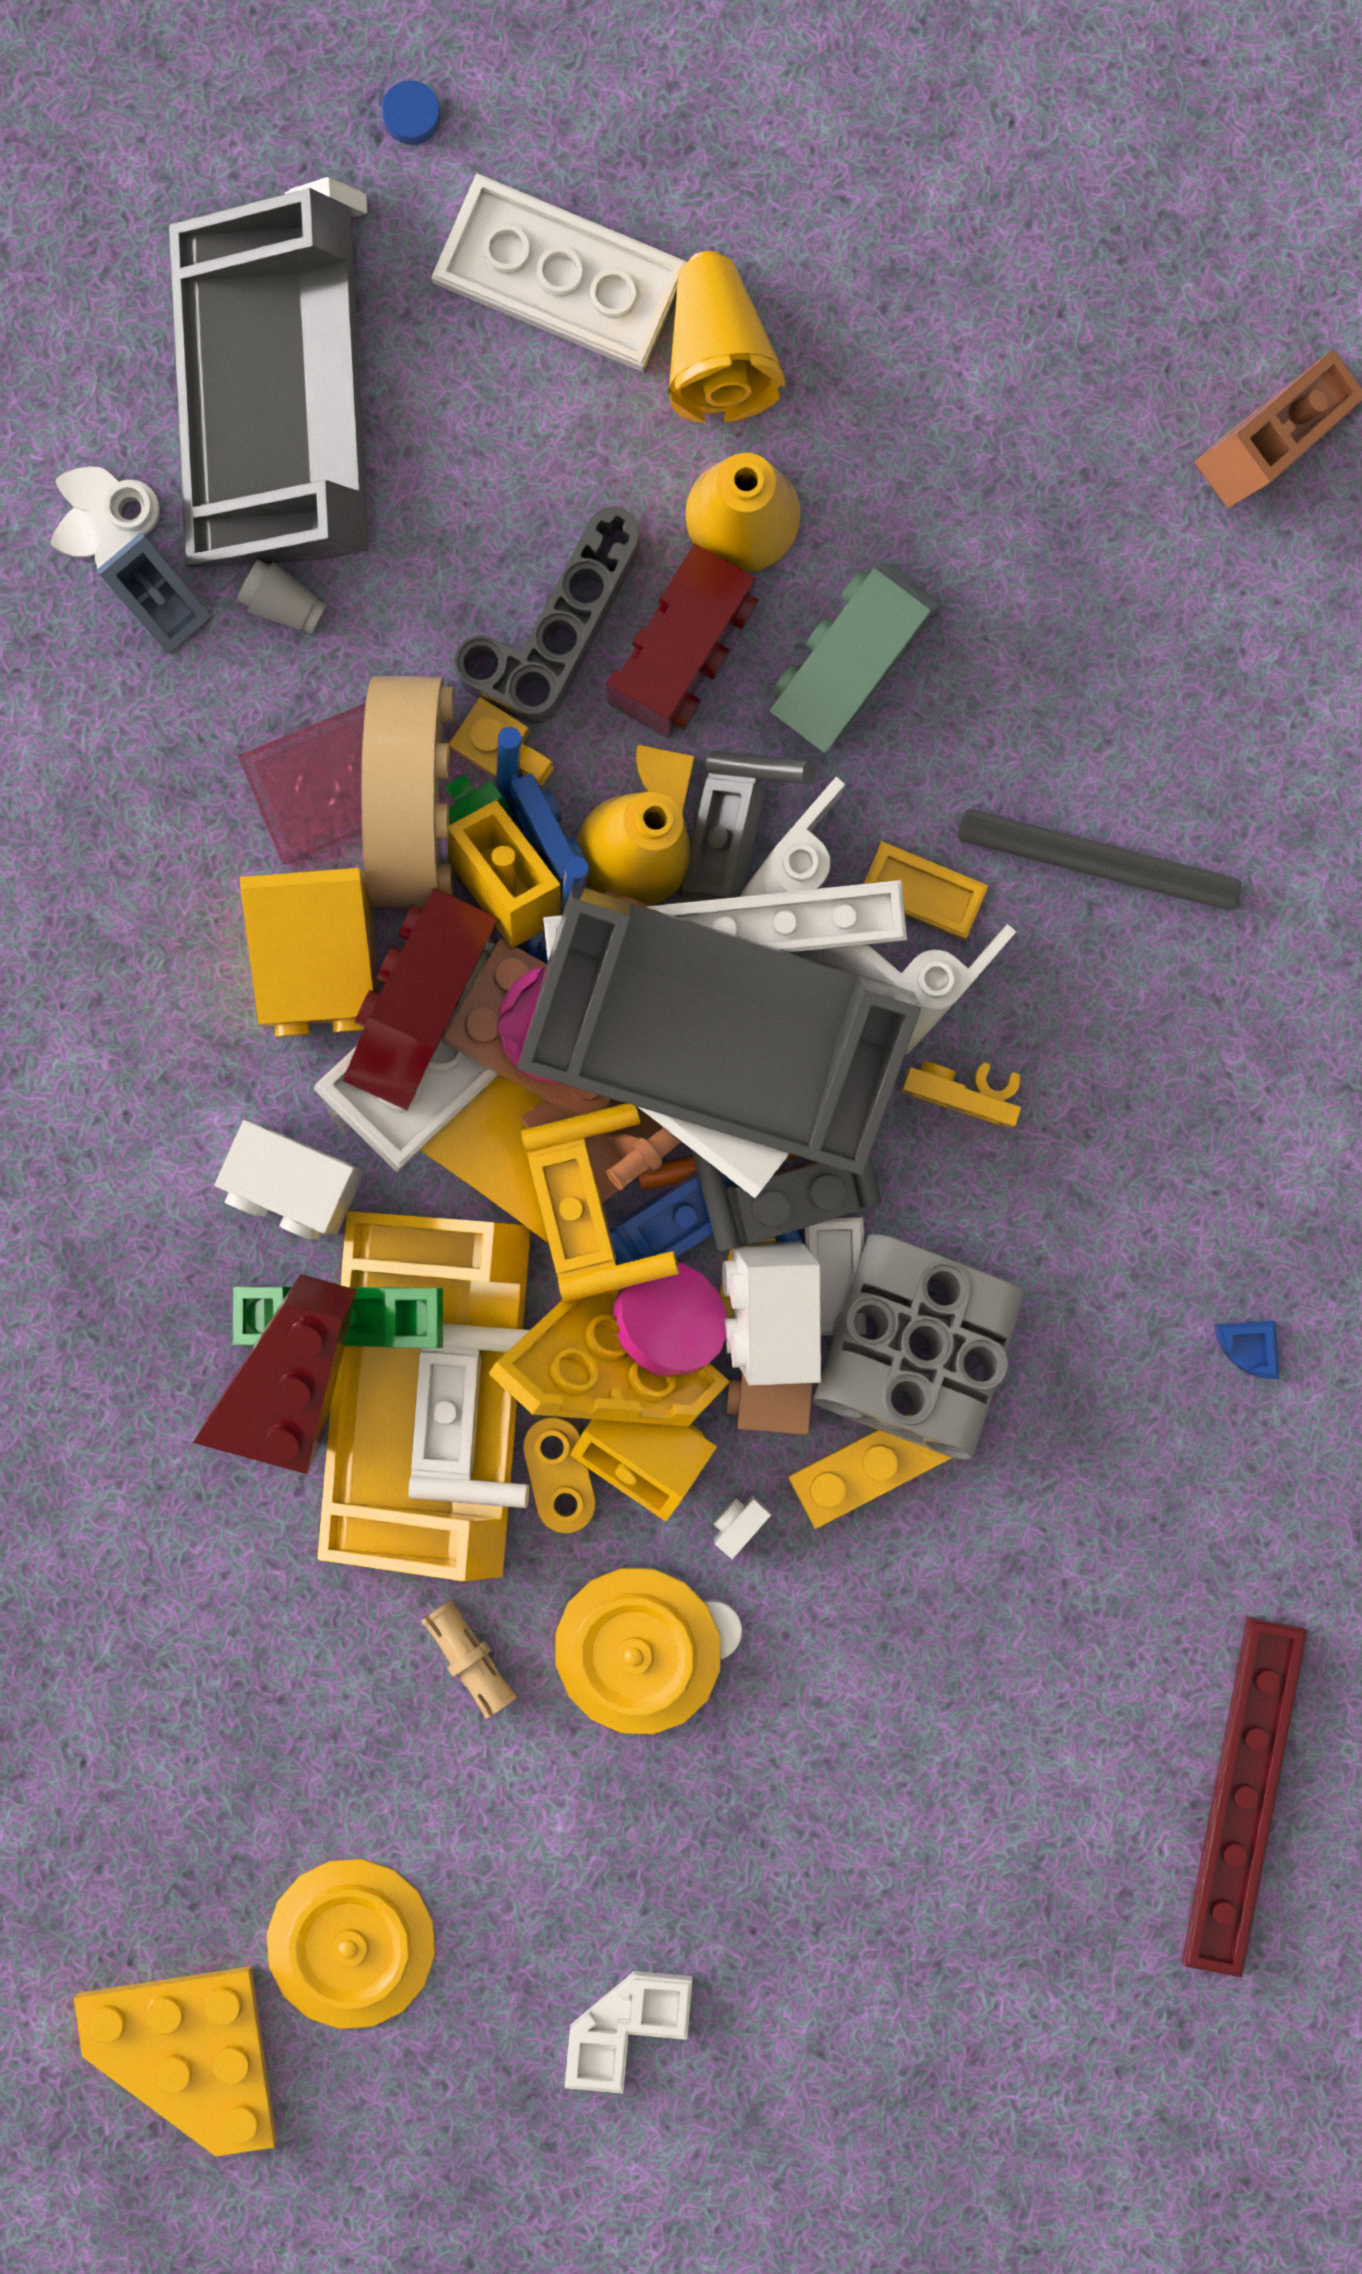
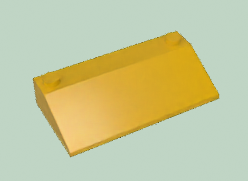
M347 1211L341 1285L347 1287L443 1288V1324L523 1329L531 1230L519 1224ZM344 1346L330 1406L318 1560L458 1581L503 1577L508 1507L409 1499L408 1490L412 1472V1451L421 1348ZM480 1350L482 1363L474 1471L471 1473L470 1480L511 1483L517 1400L488 1374L495 1363L507 1352Z

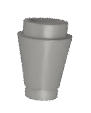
M258 559L248 574L236 601L248 607V614L300 631L303 630L311 635L328 605L319 600L315 594L274 561L269 566Z

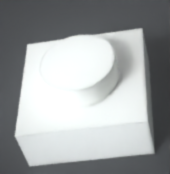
M753 1495L744 1504L735 1498L713 1523L720 1530L714 1537V1544L728 1557L733 1559L771 1516L770 1510Z

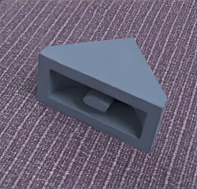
M141 532L96 570L168 654L212 617Z

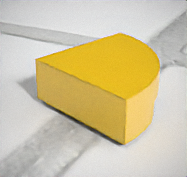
M637 744V770L646 791H656L668 795L678 804L683 815L694 756Z

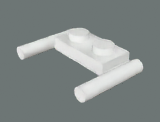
M443 1324V1348H421L412 1451V1472L408 1490L409 1499L527 1508L529 1501L528 1484L470 1480L471 1473L474 1471L482 1363L480 1350L508 1352L530 1330Z

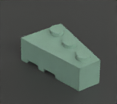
M889 563L874 567L869 574L863 569L857 572L840 596L848 604L834 622L828 617L823 619L806 642V646L813 650V652L800 669L791 664L771 691V693L778 697V700L769 711L824 753L834 748L878 691L877 688L897 661H901L911 648V642L930 617L934 618L943 606V604Z

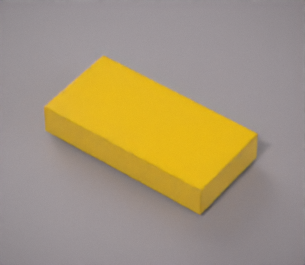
M881 841L863 883L901 880L904 914L906 917L964 941L967 939L989 886Z

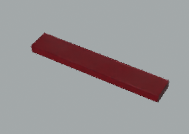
M1248 1616L1246 1618L1181 1962L1186 1967L1242 1978L1308 1631L1304 1627Z

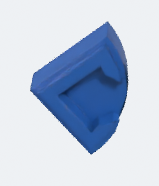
M1275 1321L1214 1324L1218 1343L1221 1349H1224L1229 1355L1228 1359L1234 1365L1243 1368L1249 1374L1251 1373V1375L1253 1374L1257 1377L1280 1379Z

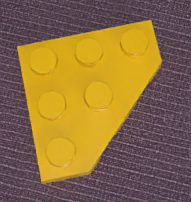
M619 1289L565 1303L561 1300L504 1354L488 1373L532 1415L689 1427L730 1383L710 1363L697 1373L691 1375L675 1374L672 1377L656 1375L638 1365L624 1350L617 1335L620 1328L617 1323V1316L613 1318V1303Z
M251 1966L76 1994L74 2004L81 2053L84 2059L216 2157L275 2147L277 2138Z

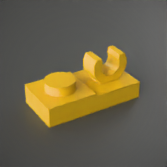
M923 1061L920 1070L912 1067L906 1070L899 1090L900 1093L1008 1129L1015 1127L1021 1110L1020 1106L1005 1102L1006 1099L1012 1097L1017 1092L1020 1085V1075L1015 1072L1010 1073L1005 1088L1001 1091H995L987 1084L986 1077L991 1064L985 1062L976 1069L973 1082L977 1092L966 1089V1085L954 1082L955 1071Z

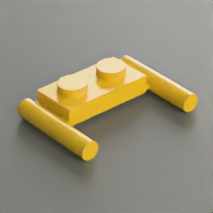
M625 1103L521 1130L558 1277L559 1290L564 1303L679 1274L674 1251L616 1265L615 1262L616 1255L589 1146L586 1144L585 1138L642 1124L640 1110L637 1106Z

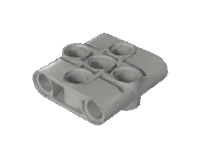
M868 1235L844 1309L834 1321V1339L821 1375V1383L818 1384L813 1402L830 1412L938 1453L958 1459L972 1460L995 1387L1003 1381L1007 1373L1008 1361L1006 1353L1025 1292L1007 1281L901 1240L884 1235ZM930 1279L937 1280L947 1289L948 1303L946 1306L936 1304L928 1296L927 1282ZM856 1313H865L873 1319L877 1328L874 1340L865 1339L856 1331L854 1325ZM912 1333L920 1334L928 1341L931 1349L928 1361L920 1360L911 1352L909 1338ZM966 1354L974 1355L982 1362L985 1370L982 1382L973 1380L965 1372L964 1358ZM894 1388L903 1389L912 1398L913 1410L910 1416L901 1415L892 1406L891 1392Z

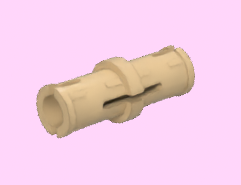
M453 1599L421 1620L451 1664L446 1668L452 1677L459 1676L464 1686L467 1687L475 1699L485 1719L517 1698L488 1655L492 1651L486 1641L480 1643L456 1607Z

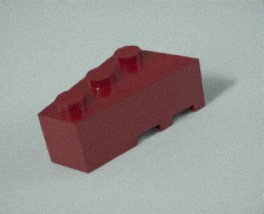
M695 543L658 602L660 605L646 629L641 627L634 638L632 646L635 648L622 671L614 670L607 681L608 704L668 739L676 726L685 730L702 701L694 696L704 676L714 680L730 653V649L723 646V643L731 629L735 626L743 630L758 605L759 599L752 596L756 578Z
M433 888L424 908L412 904L398 934L399 937L407 941L402 951L391 946L376 978L385 982V985L380 994L372 990L368 991L354 1021L363 1026L364 1029L343 1078L344 1082L408 1111L423 1075L437 1050L444 1031L497 922V917L436 888Z
M300 1274L255 1345L236 1371L234 1377L213 1406L193 1443L307 1474L324 1437L357 1289Z

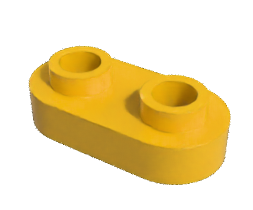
M550 1416L540 1419L528 1430L523 1444L524 1456L537 1511L542 1522L553 1531L573 1533L585 1527L591 1520L596 1506L595 1493L589 1468L569 1455L581 1437L578 1429L564 1418ZM556 1436L561 1439L564 1450L560 1456L551 1458L543 1453L541 1444L546 1437ZM563 1493L571 1494L577 1501V1509L568 1515L561 1514L555 1507L556 1497Z

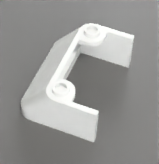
M835 777L777 844L745 886L740 897L818 889L823 884L830 870V856L825 845L811 831L840 799L845 783L838 777ZM1007 924L997 933L968 968L952 954L942 950H929L921 953L902 973L869 945L793 952L792 954L913 991L920 1003L921 1011L905 1053L907 1055L960 998L1016 931Z

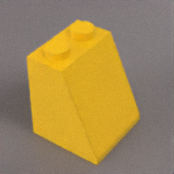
M360 868L240 877L258 1025L264 1028H274L275 1038L310 1035L309 1025L332 1024L333 1033L363 1032L364 1027L354 1022L368 991L372 990L379 993V980L376 979L378 967L374 913L368 900L363 871Z

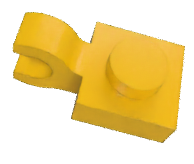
M479 697L450 741L449 747L496 778L498 734L503 728H516L522 736L520 774L525 776L532 773L538 785L543 787L555 768L551 765V760L534 749L523 745L530 734L529 728L482 697Z

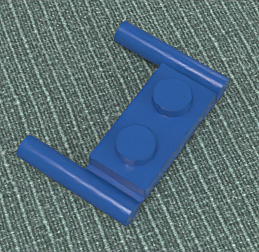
M506 727L498 734L496 788L505 801H510L509 807L525 838L561 884V915H563L572 884L587 888L589 865L576 839L570 838L566 840L558 824L562 821V817L552 792L549 789L541 791L532 773L520 777L522 736L516 728Z
M697 1170L619 1220L620 1224L609 1228L616 1255V1265L674 1251L677 1257L712 1235L713 1230ZM722 1173L725 1187L736 1184ZM798 1230L775 1237L778 1242L802 1241L804 1243L805 1241Z

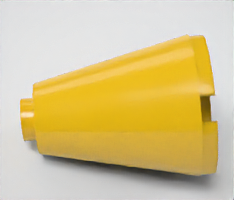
M715 251L699 252L693 255L680 268L678 273L669 382L671 407L680 417L698 423H706L705 414L724 411V423L758 415L773 406L780 399L778 388L780 386L785 388L784 371L734 261Z
M753 453L735 454L706 470L693 485L687 499L685 511L688 534L693 544L696 543L745 572L764 570L782 559L795 541L801 518L798 496L791 482L767 460Z
M649 791L625 794L602 802L588 814L577 835V842L589 865L587 886L590 890L605 894L608 889L652 906L662 902L677 891L688 869L691 846L681 809L671 797L661 792Z

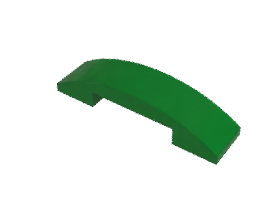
M233 1287V1345H255L291 1287ZM350 1287L357 1289L345 1346L443 1348V1288Z

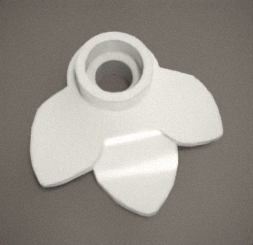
M88 466L67 471L58 476L55 482L62 495L74 508L60 522L51 538L50 544L54 549L75 558L95 556L98 569L140 532L145 536L154 529L160 516L158 498L145 483L137 480L118 482L108 471L101 467ZM130 501L139 502L141 504V512L137 518L127 520L122 517V508L126 503Z

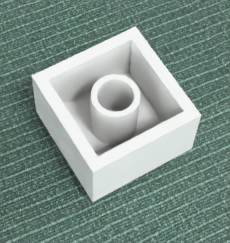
M243 1120L214 1186L229 1192L225 1200L226 1204L254 1216L261 1215L266 1217L269 1210L283 1216L279 1225L281 1228L309 1240H320L322 1233L338 1235L365 1170L260 1124Z
M802 1241L743 1243L733 1248L732 1261H723L722 1268L724 1295L730 1296L734 1318H725L726 1339L724 1341V1350L726 1354H731L733 1368H740L749 1386L821 1383L819 1262Z

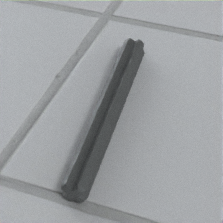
M973 809L965 811L959 826L958 838L964 842L1224 910L1235 908L1241 893V881L1237 878Z

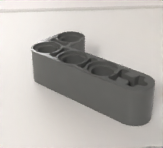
M618 507L604 508L594 514L585 528L522 652L483 635L473 636L463 641L456 651L454 662L458 678L466 691L477 698L482 697L502 711L528 723H543L555 715L638 556L640 549L639 529L633 515L625 509ZM616 529L622 530L625 545L615 543L607 556V569L599 562L604 554L602 533L611 536ZM582 579H592L601 584L603 592L597 600L583 603L577 601L572 596L573 586ZM556 630L571 632L577 639L574 648L566 654L557 655L551 653L544 646L546 638L550 633ZM486 654L498 661L496 672L487 679L478 680L467 674L469 662L478 655ZM529 681L543 682L550 689L549 697L539 706L531 707L523 704L518 699L519 690Z

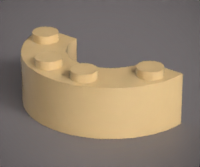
M372 676L369 683L362 748V842L366 889L370 906L373 909H410L412 904L424 908L433 888L451 896L453 895L452 863H443V851L440 839H448L449 804L439 803V779H449L450 770L449 743H441L444 736V722H454L455 711L454 687H444V677Z

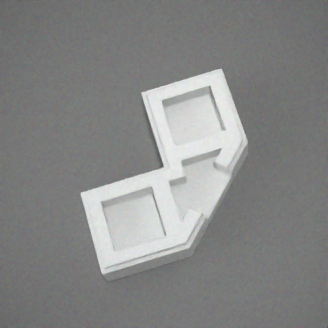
M634 1971L570 2025L565 2088L623 2094L629 2034L687 2040L692 1976Z

